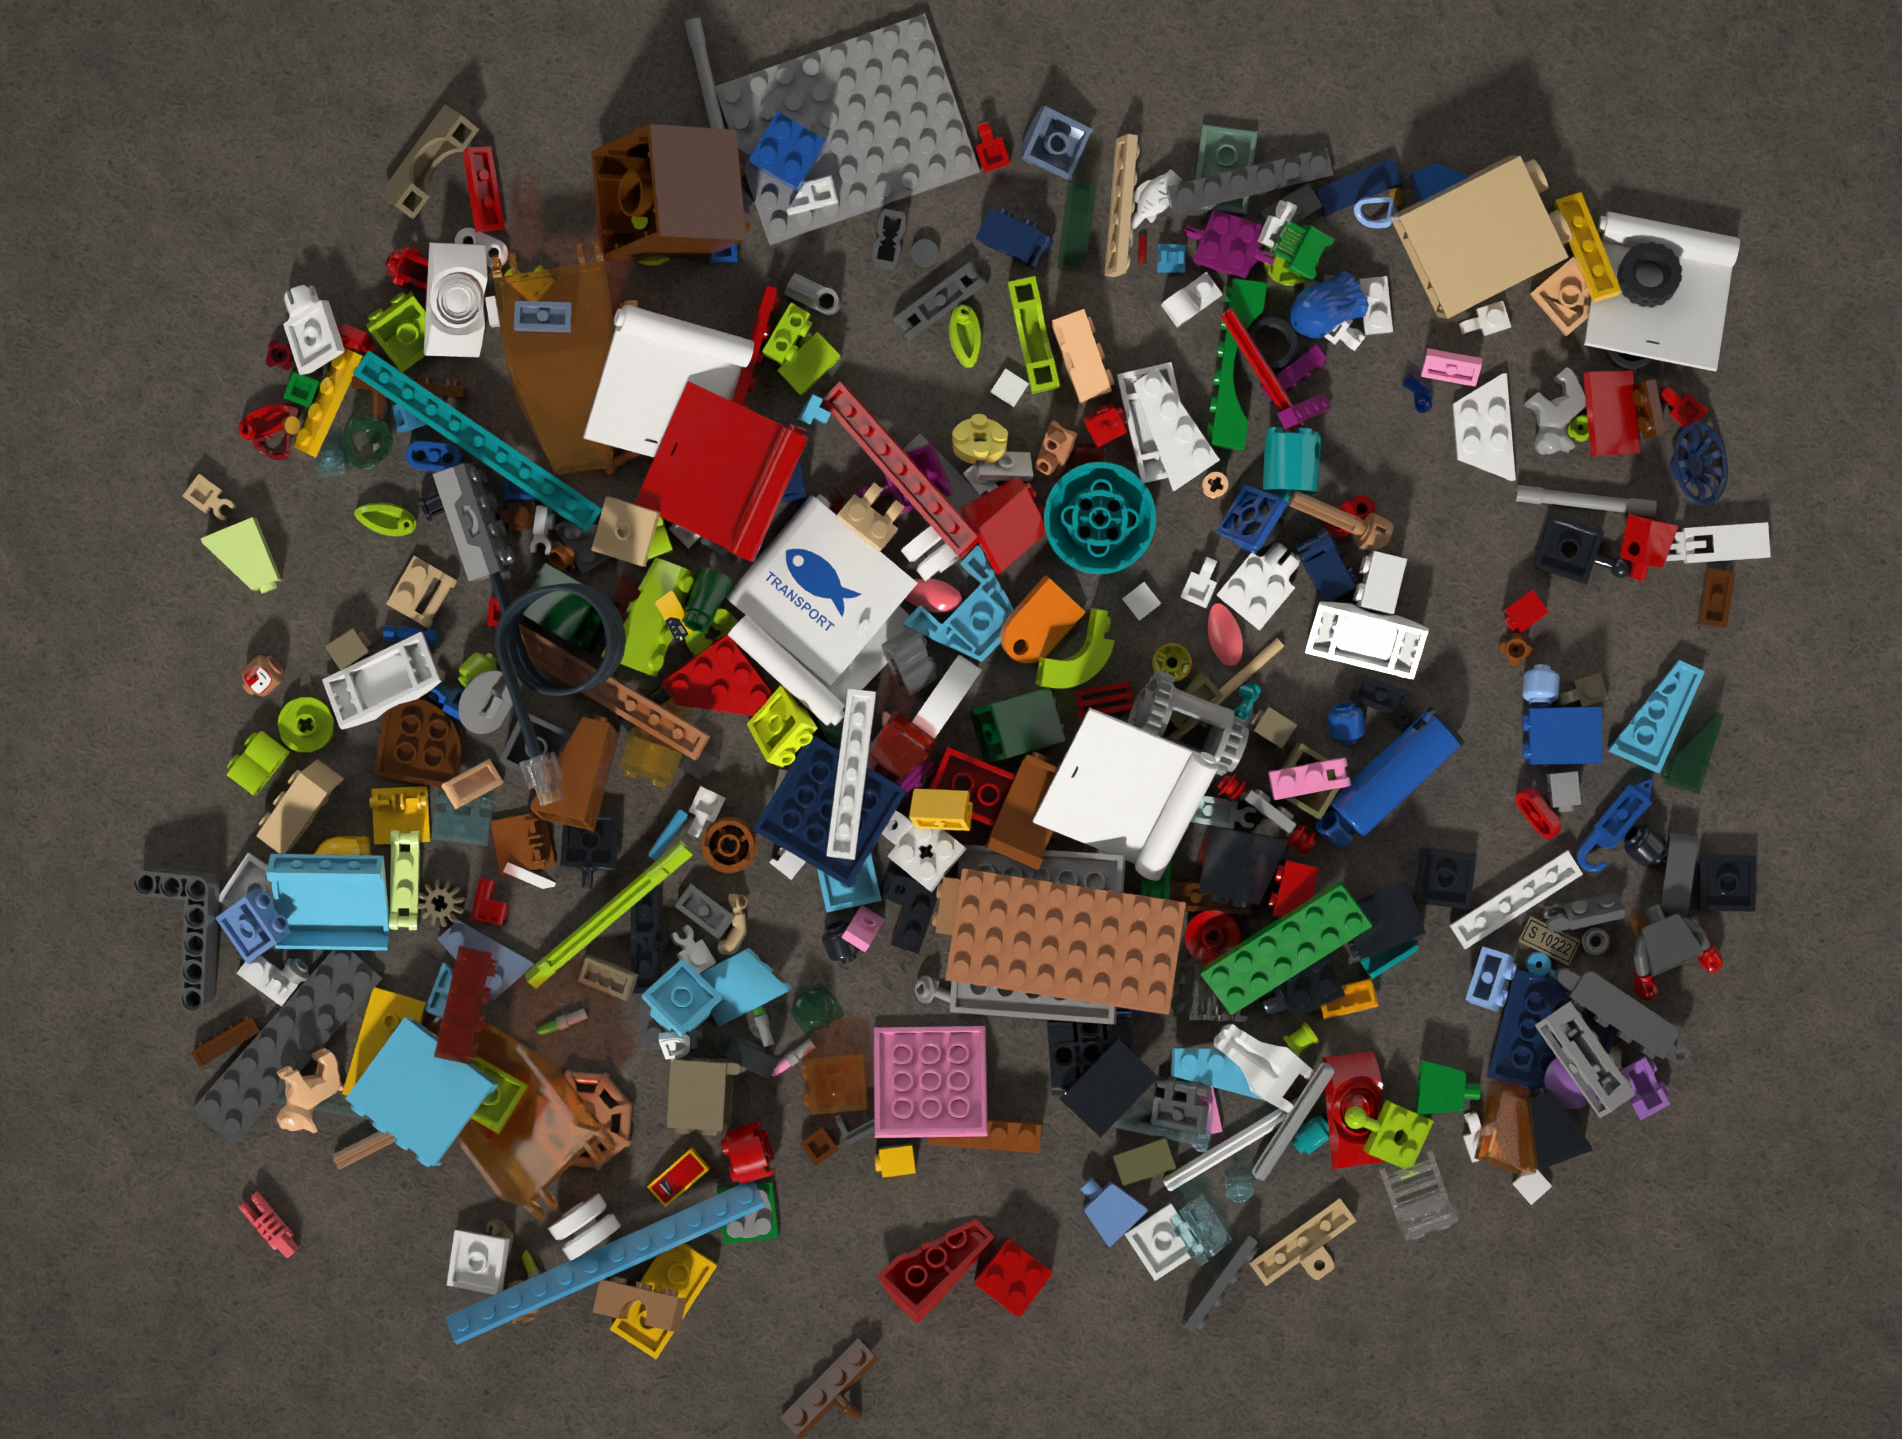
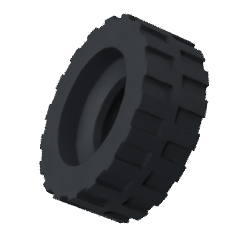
M1655 242L1640 243L1637 247H1632L1629 253H1626L1617 273L1618 284L1624 297H1627L1631 303H1636L1640 307L1649 306L1650 308L1657 305L1661 306L1667 300L1669 301L1682 280V265L1680 266L1678 256H1675L1674 252L1671 249H1667L1665 245L1655 244ZM1650 262L1660 267L1663 272V280L1658 286L1646 287L1638 281L1636 270L1641 264Z

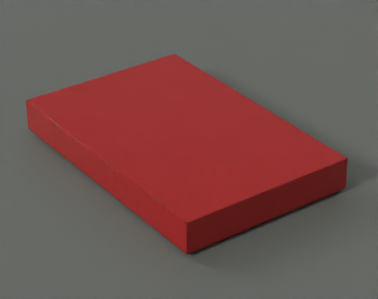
M1633 370L1583 373L1591 457L1639 454L1637 412L1633 401Z

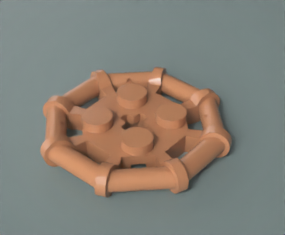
M571 1069L566 1070L561 1078L542 1094L538 1093L536 1097L538 1101L535 1133H533L534 1139L537 1138L560 1168L567 1166L596 1169V1171L602 1170L603 1165L626 1146L629 1147L632 1142L630 1141L632 1108L635 1107L634 1103L628 1100L611 1080L610 1074L606 1072L604 1074L573 1072ZM576 1083L594 1084L597 1086L594 1093L580 1092L577 1090ZM568 1086L571 1095L560 1104L554 1101L553 1098ZM604 1089L618 1104L617 1106L610 1108L601 1098L600 1094ZM548 1107L556 1110L555 1124L552 1127H547ZM579 1113L582 1115L588 1114L591 1117L588 1120L590 1123L589 1127L585 1125L579 1127L576 1124L579 1120L577 1117ZM621 1113L619 1133L611 1131L612 1115ZM557 1133L567 1145L566 1148L562 1151L549 1135ZM608 1137L615 1141L603 1152L598 1153L596 1146ZM572 1148L589 1149L590 1157L570 1156Z

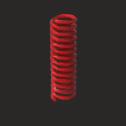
M1139 236V237H1144V238H1139V239H1144V240H1139V241H1144V242H1139V243H1144V244H1138V245H1144V246H1138V247H1144V248H1138V249H1144V250H1138V251H1144V252H1138V253H1144V254H1138V255H1144V256H1138V257H1144V258H1138V259H1144V260H1138V263H1144V264H1146V263H1145V262H1146V261H1145V260H1146V259H1145V258H1146V257H1145V256H1146V255H1145V254H1146V253H1145V252H1146V251H1145V250H1146L1145 248H1146V246H1147V245H1146V244H1147V243H1146V242H1147V241H1146V240H1147V239H1146L1147 237H1146V236Z

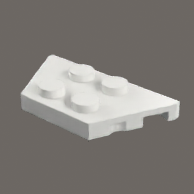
M1504 373L1452 404L1457 460L1473 465L1509 481H1515L1507 373Z

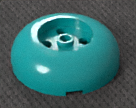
M1093 462L1070 470L1055 484L1046 501L1044 526L1053 550L1068 565L1090 574H1109L1132 565L1147 550L1156 527V510L1148 488L1133 472L1117 464ZM1087 498L1091 500V509L1083 510L1080 507L1082 499ZM1111 500H1117L1120 503L1118 511L1112 512L1109 510L1108 503ZM1102 514L1105 521L1102 524H1097L1094 521L1095 515ZM1086 526L1091 530L1088 538L1080 537L1079 529ZM1109 528H1116L1119 535L1117 539L1111 540L1107 537L1106 533Z

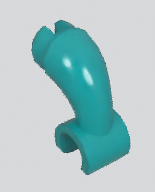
M1249 682L1247 686L1243 685L1240 687L1239 695L1244 699L1233 710L1234 716L1245 720V722L1251 714L1253 703L1259 698L1261 693L1259 686Z

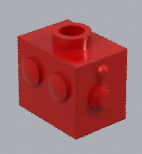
M1113 403L1100 406L1095 412L1083 417L1084 423L1097 447L1127 433L1124 424L1128 423V420L1122 408L1115 409Z

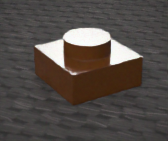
M823 1126L800 1142V1145L815 1166L839 1150Z

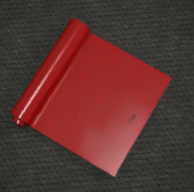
M688 381L635 501V505L660 512L659 517L729 549L728 551L736 556L754 562L808 440V437L804 435L806 430L791 423L789 427H786Z

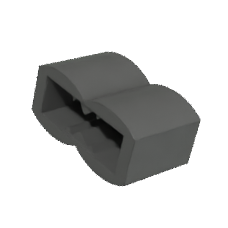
M889 209L882 211L878 220L879 237L872 251L875 268L895 271L901 258L900 243L906 232L904 212Z
M908 628L881 645L884 656L891 667L893 678L901 692L911 696L937 680L935 672L937 669L936 663L931 656L927 655L926 647L928 644L920 632L917 633Z

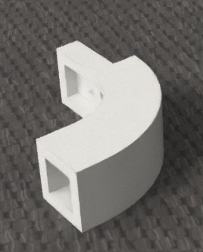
M959 654L902 737L923 752H926L982 670Z

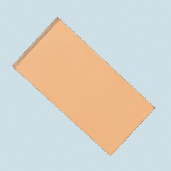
M488 759L441 786L456 810L500 786L504 781L492 761Z

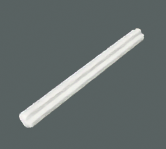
M1299 1097L1290 1101V1103L1294 1105ZM1280 1108L1168 1174L1163 1178V1183L1169 1191H1173L1278 1128L1288 1113Z

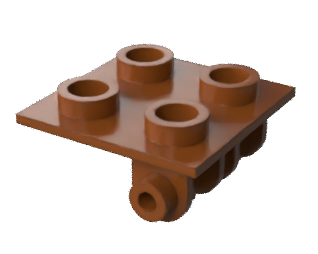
M535 813L490 821L500 876L508 875L503 872L507 862L527 871L556 866L548 821L540 819Z

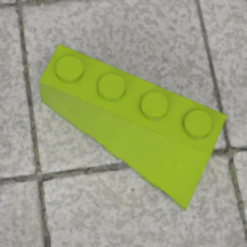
M657 557L654 559L638 588L641 593L638 599L630 602L626 610L629 614L624 623L626 646L620 664L657 677L673 636L655 602L672 590L684 610L688 593L694 584L695 572ZM605 647L603 653L601 654V657H604L605 651H606V647Z

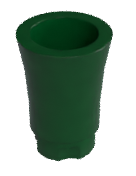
M711 568L697 569L694 585L682 618V622L687 628L702 633L708 630L721 603L733 586L729 577Z

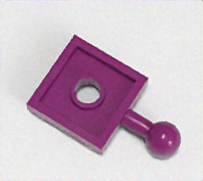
M932 442L906 451L945 497H949L954 493ZM884 473L888 483L879 486L883 489L879 498L893 493L895 500L905 506L902 514L916 509ZM871 486L861 487L857 491L856 496L862 499Z

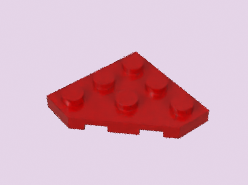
M728 632L660 681V684L678 706L754 716L774 692L736 642L728 636Z

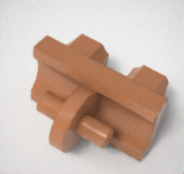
M1052 421L1036 460L1035 468L1046 475L1053 473L1058 477L1061 476L1070 452L1074 448L1077 433L1064 429L1058 422Z

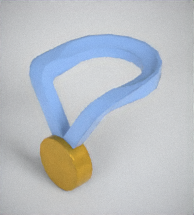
M1392 188L1389 192V197L1361 198L1354 207L1356 218L1363 225L1370 228L1389 227L1392 223L1390 216L1394 215L1395 206H1400L1403 203V191L1401 188ZM1390 202L1385 219L1370 220L1362 213L1361 207L1363 204Z

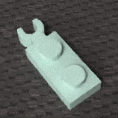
M1204 796L1190 822L1234 829L1235 821H1238L1243 827L1253 828L1254 824L1247 823L1244 820V815L1247 812L1256 813V809L1244 807L1241 810H1237L1238 801L1229 803L1227 799Z

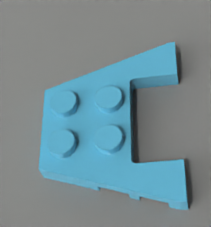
M977 545L960 565L979 582V587L943 624H940L920 605L903 622V625L981 663L1000 644L1002 626L1014 609L997 581L993 569L989 566L981 547Z

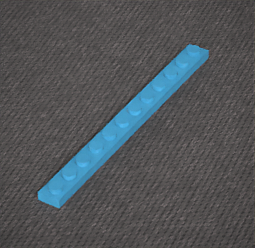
M751 1181L736 1186L446 1316L445 1319L453 1341L458 1345L766 1207L756 1182Z

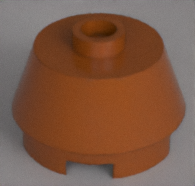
M734 817L721 818L710 824L704 832L701 843L702 853L707 863L717 871L723 873L739 872L749 866L755 858L757 838L753 829L743 820Z

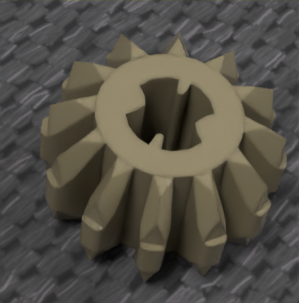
M440 879L435 880V889L429 883L425 885L429 895L422 892L418 894L419 898L426 900V903L417 905L418 909H427L421 917L426 919L432 915L430 924L433 926L436 925L440 918L442 927H445L448 924L447 916L452 922L458 920L453 911L457 913L464 912V909L456 906V903L465 902V897L455 898V895L461 891V888L456 887L450 891L452 881L450 880L446 881L442 889V882ZM442 895L445 897L444 902L448 906L438 910V904L434 901L435 898L439 899Z

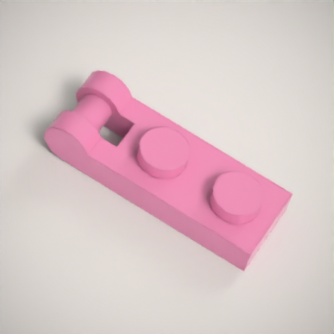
M1346 757L1269 771L1273 799L1278 800L1351 786L1350 777L1346 775L1345 767L1348 766ZM1334 769L1336 779L1328 780L1326 770Z

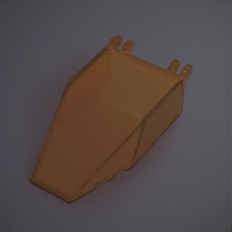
M593 240L592 247L596 262L586 263L585 248L582 242L576 243L579 265L519 274L516 254L510 253L509 264L512 275L502 277L501 259H499V255L492 257V273L503 349L515 398L556 476L608 468L612 464L614 446L583 438L616 325H614L616 309L610 272L606 265L599 240ZM515 301L572 302V333L515 331Z
M457 1004L451 1021L436 1016L425 1028L453 1048L457 1044L528 1084V1088L500 1134L470 1118L455 1140L502 1201L522 1205L534 1217L543 1221L547 1216L535 1200L540 1196L548 1207L555 1209L558 1206V1202L546 1189L585 1150L595 1161L601 1163L605 1158L602 1152L593 1144L597 1138L609 1151H613L617 1147L611 1134L603 1127L557 1067L516 1039Z

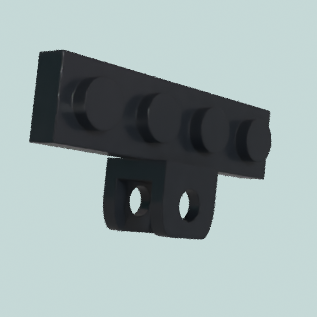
M931 845L928 847L923 846L921 851L922 859L933 856L931 852L933 847ZM892 872L885 875L880 894L894 903L903 905L890 945L919 954L937 901L938 885L931 892L914 878Z

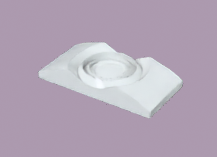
M430 242L424 355L479 357L485 329L483 304L488 280L485 245Z
M1172 362L1117 374L1140 480L1143 483L1165 479L1168 476L1163 467L1133 383L1157 368L1180 401Z
M1319 602L1305 653L1414 680L1428 635V628L1398 615L1371 613L1353 604Z
M422 632L322 679L341 729L375 720L388 709L401 703L416 700L442 682Z

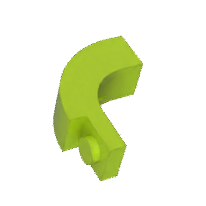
M1091 608L1085 643L1075 655L1066 659L1039 657L1036 685L1049 688L1074 687L1088 681L1103 668L1111 655L1115 641L1104 638L1105 633H1108L1110 628V617L1107 616L1108 611Z

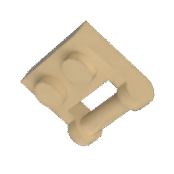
M413 556L386 604L430 629L434 623L432 621L450 588L455 587L457 580L420 558ZM434 578L439 579L441 583L423 614L418 613L416 609Z

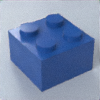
M777 111L749 158V162L752 166L798 192L827 143L824 138Z

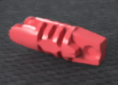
M256 1191L252 1194L251 1199L263 1215L261 1217L246 1202H243L238 1208L274 1250L278 1249L286 1258H289L299 1249L291 1237L294 1234L274 1212L262 1195Z

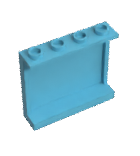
M270 854L266 873L267 881L272 883L274 908L279 915L287 919L288 929L291 932L290 935L275 945V949L388 950L390 929L384 856Z
M404 1017L345 1099L351 1103L350 1108L360 1116L367 1115L373 1120L372 1125L382 1133L388 1131L395 1137L393 1141L404 1150L410 1148L417 1154L415 1158L427 1167L430 1165L440 1166L442 1164L440 1159L488 1093H493L499 1083L414 1018Z

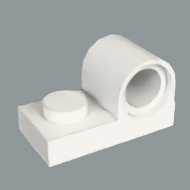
M1206 272L1188 286L1170 296L1161 306L1178 328L1223 294Z

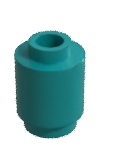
M1321 1115L1315 1119L1312 1117L1299 1127L1294 1135L1295 1138L1291 1140L1292 1144L1300 1154L1305 1151L1310 1155L1329 1140L1328 1124Z

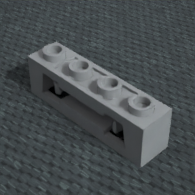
M1571 1001L1535 1025L1599 1118L1609 1114L1636 1095L1632 1090L1629 1080L1622 1076L1615 1066L1613 1057L1606 1053L1599 1043L1596 1033L1589 1029L1583 1020L1580 1010L1575 1008ZM1551 1031L1553 1032V1034L1556 1036V1038L1558 1039V1041L1561 1043V1045H1562L1563 1047H1560V1045L1557 1043L1556 1039H1555V1038L1553 1037V1035L1551 1034ZM1588 1085H1590L1591 1088L1594 1090L1595 1094H1596V1095L1598 1096V1098L1600 1099L1599 1101H1598V1099L1595 1097V1095L1593 1094V1092L1590 1090V1088L1588 1087Z

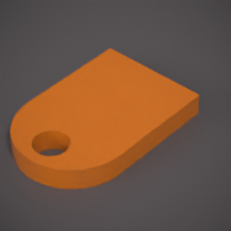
M1045 575L1005 620L1000 633L1002 647L1017 662L1025 664L1038 662L1039 657H1046L1085 614V611ZM1024 639V648L1019 652H1014L1013 646L1015 642Z

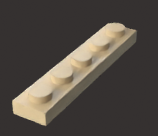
M1126 134L1116 139L1105 276L1116 277L1125 274L1130 265L1128 247L1133 234L1130 224L1131 215L1135 208L1133 189L1137 182L1135 166L1140 152L1139 145L1137 144L1138 135Z

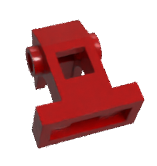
M404 246L403 249H395L394 253H389L385 262V268H387L385 275L392 277L391 283L400 287L407 288V285L410 284L427 290L428 275L425 283L409 276L414 263L428 267L429 261L418 257L420 251Z

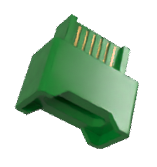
M1286 221L1270 253L1285 261L1283 268L1306 281H1313L1317 275L1315 265L1324 248L1332 245L1335 239L1312 225H1304L1301 228L1293 222Z

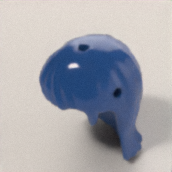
M1339 271L1329 281L1316 283L1299 293L1291 306L1290 322L1298 333L1314 339L1322 338L1347 320L1365 317L1369 306L1368 298L1364 295V291L1361 290L1360 283L1356 282L1355 277L1351 276L1350 272Z

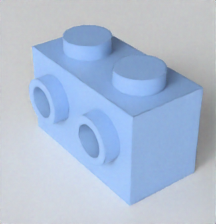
M1482 946L1465 1000L1471 1004L1498 1012L1499 1006L1503 1007L1507 999L1508 991L1505 988L1508 979L1512 980L1516 971L1515 959L1509 954Z

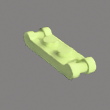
M391 830L389 929L398 930L399 927H409V930H418L419 909L417 905L419 904L418 894L420 893V831L401 833L400 830ZM401 844H410V851H401ZM409 908V916H399V909Z

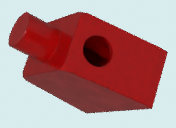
M1628 514L1620 554L1621 558L1633 561L1628 577L1645 581L1649 566L1658 568L1664 566L1678 530L1677 525L1653 518Z

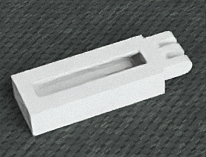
M1768 522L1683 528L1682 532H1676L1675 544H1672L1670 550L1676 551V555L1668 554L1666 561L1684 560V563L1769 558L1771 555ZM1713 535L1712 545L1714 553L1695 554V548H1706V541H1694V536Z

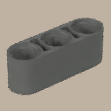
M1669 831L1667 834L1669 839L1668 849H1665L1663 859L1665 872L1664 877L1661 876L1659 888L1661 901L1657 905H1660L1665 913L1687 915L1694 876L1698 836Z

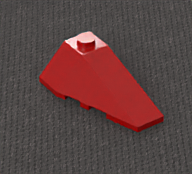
M974 1219L947 1232L944 1236L930 1243L928 1241L920 1245V1248L897 1256L877 1275V1279L895 1303L918 1324L995 1240V1236L977 1219Z

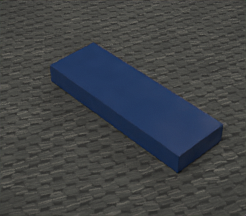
M1392 157L1316 190V193L1326 216L1356 204L1361 198L1376 196L1403 184L1404 181Z

